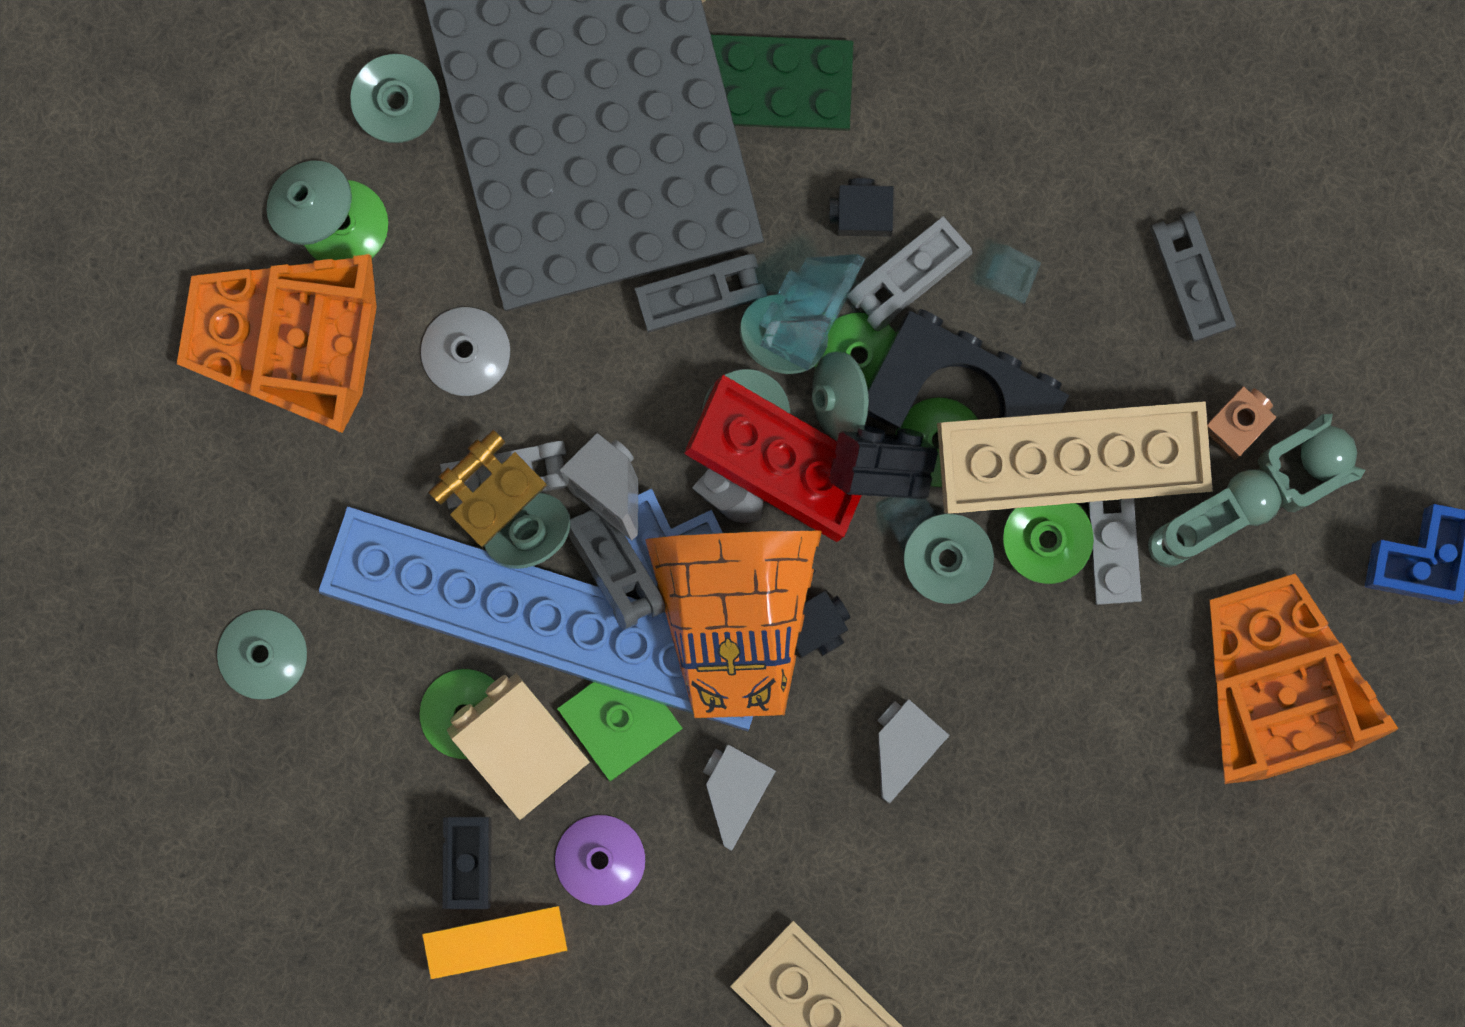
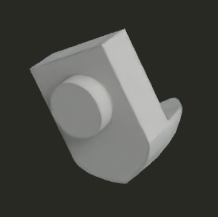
M708 469L692 487L698 495L734 522L748 523L761 519L763 499L711 469Z

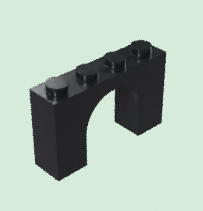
M919 309L917 314L909 311L904 315L867 386L869 398L867 415L894 430L901 427L927 378L937 370L947 367L970 369L985 378L997 396L999 418L1060 413L1069 397L1068 394L1060 390L1062 383L1042 372H1038L1036 377L1020 369L1023 363L1017 358L1002 351H998L995 356L980 348L983 344L982 340L963 330H959L957 335L941 327L943 323L941 318L923 309Z

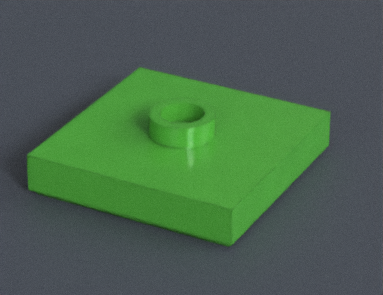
M595 682L557 708L610 782L683 729L666 705Z

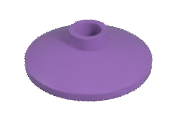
M594 815L577 821L565 831L556 849L555 866L560 882L573 897L591 905H609L626 898L637 887L644 873L645 852L637 833L624 821L612 816ZM601 851L608 856L609 862L604 869L593 867L591 857L595 852Z

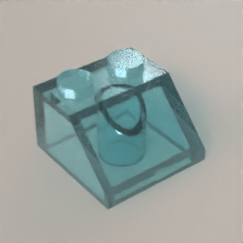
M859 254L806 258L798 273L790 270L778 294L784 296V299L780 305L772 301L760 326L767 329L760 346L808 371L842 310L866 258Z

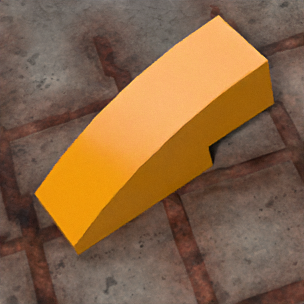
M559 906L422 934L431 979L567 951Z

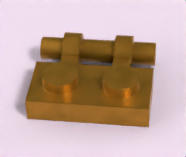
M494 430L481 442L476 439L468 447L470 453L452 470L447 467L438 476L441 480L428 492L440 505L455 493L462 503L450 515L482 548L547 486L516 452L503 464L495 458L493 454L506 442ZM484 465L492 474L472 492L464 482Z

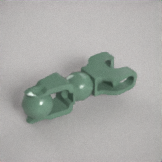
M1333 414L1320 415L1307 427L1264 451L1258 459L1259 468L1257 470L1248 469L1239 472L1230 480L1225 490L1157 529L1148 541L1151 557L1163 567L1177 566L1247 525L1259 526L1268 523L1277 515L1281 507L1288 512H1297L1334 490L1361 479L1366 470L1355 466L1357 449L1354 439L1345 430L1331 426ZM1302 444L1300 456L1304 469L1312 477L1324 481V483L1303 495L1299 494L1295 489H1290L1289 477L1279 470L1281 468L1280 456ZM1176 534L1183 538L1184 546L1178 542ZM1162 540H1163V542H1164V544H1165L1167 550H1168L1172 555H1168L1165 551H1163V549H1162V544H1161V543H1162Z

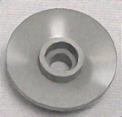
M460 307L444 312L429 325L421 344V359L427 375L440 389L458 396H473L489 390L503 377L510 360V343L503 326L492 315L477 308ZM462 342H469L473 346V352L467 358H461L456 353L457 346Z

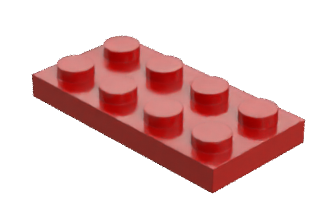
M722 375L716 380L686 447L685 455L814 530L822 531L821 534L835 542L845 537L862 496L846 494L831 483L829 477L833 459L836 458V440L727 376Z

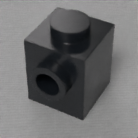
M868 178L849 179L848 185L839 186L838 197H830L829 224H838V236L891 237L893 232L894 186H875V180Z
M824 591L805 602L802 631L798 634L796 651L802 659L815 650H818L820 655L824 656L844 644L845 642L840 635L849 630L844 622L851 617L839 596L836 595L830 599L827 592Z

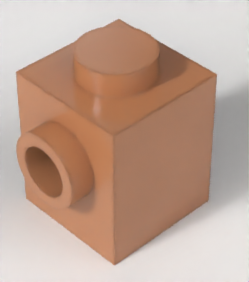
M1243 386L1207 423L1208 436L1235 460L1276 419V416L1270 411L1273 404L1259 390L1253 388L1251 391H1248Z

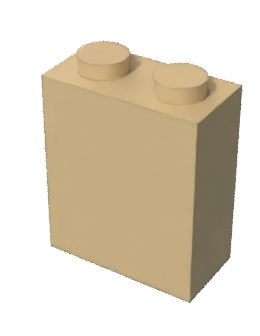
M515 673L510 678L504 675L494 681L485 691L488 696L475 707L469 704L460 709L451 718L452 726L446 731L505 804L521 820L590 762L521 677Z

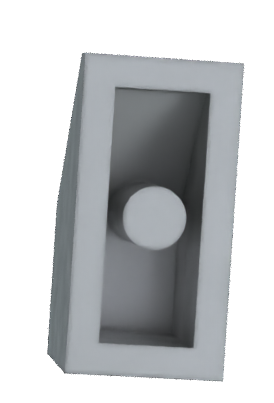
M597 433L560 469V472L569 491L632 541L638 535V477L631 464L634 458L630 451L619 441L614 440L610 443Z
M909 699L902 706L894 701L877 720L883 726L877 734L881 798L888 804L891 803L950 736Z
M730 745L726 747L724 753L715 749L703 773L710 776L706 786L723 845L732 851L776 771Z

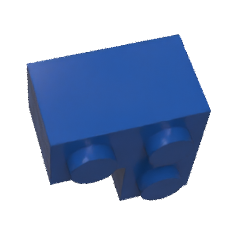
M1437 504L1424 508L1418 547L1385 540L1372 543L1365 588L1448 604L1463 602L1465 591V510Z

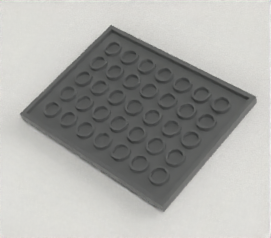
M424 0L505 311L765 243L702 0Z

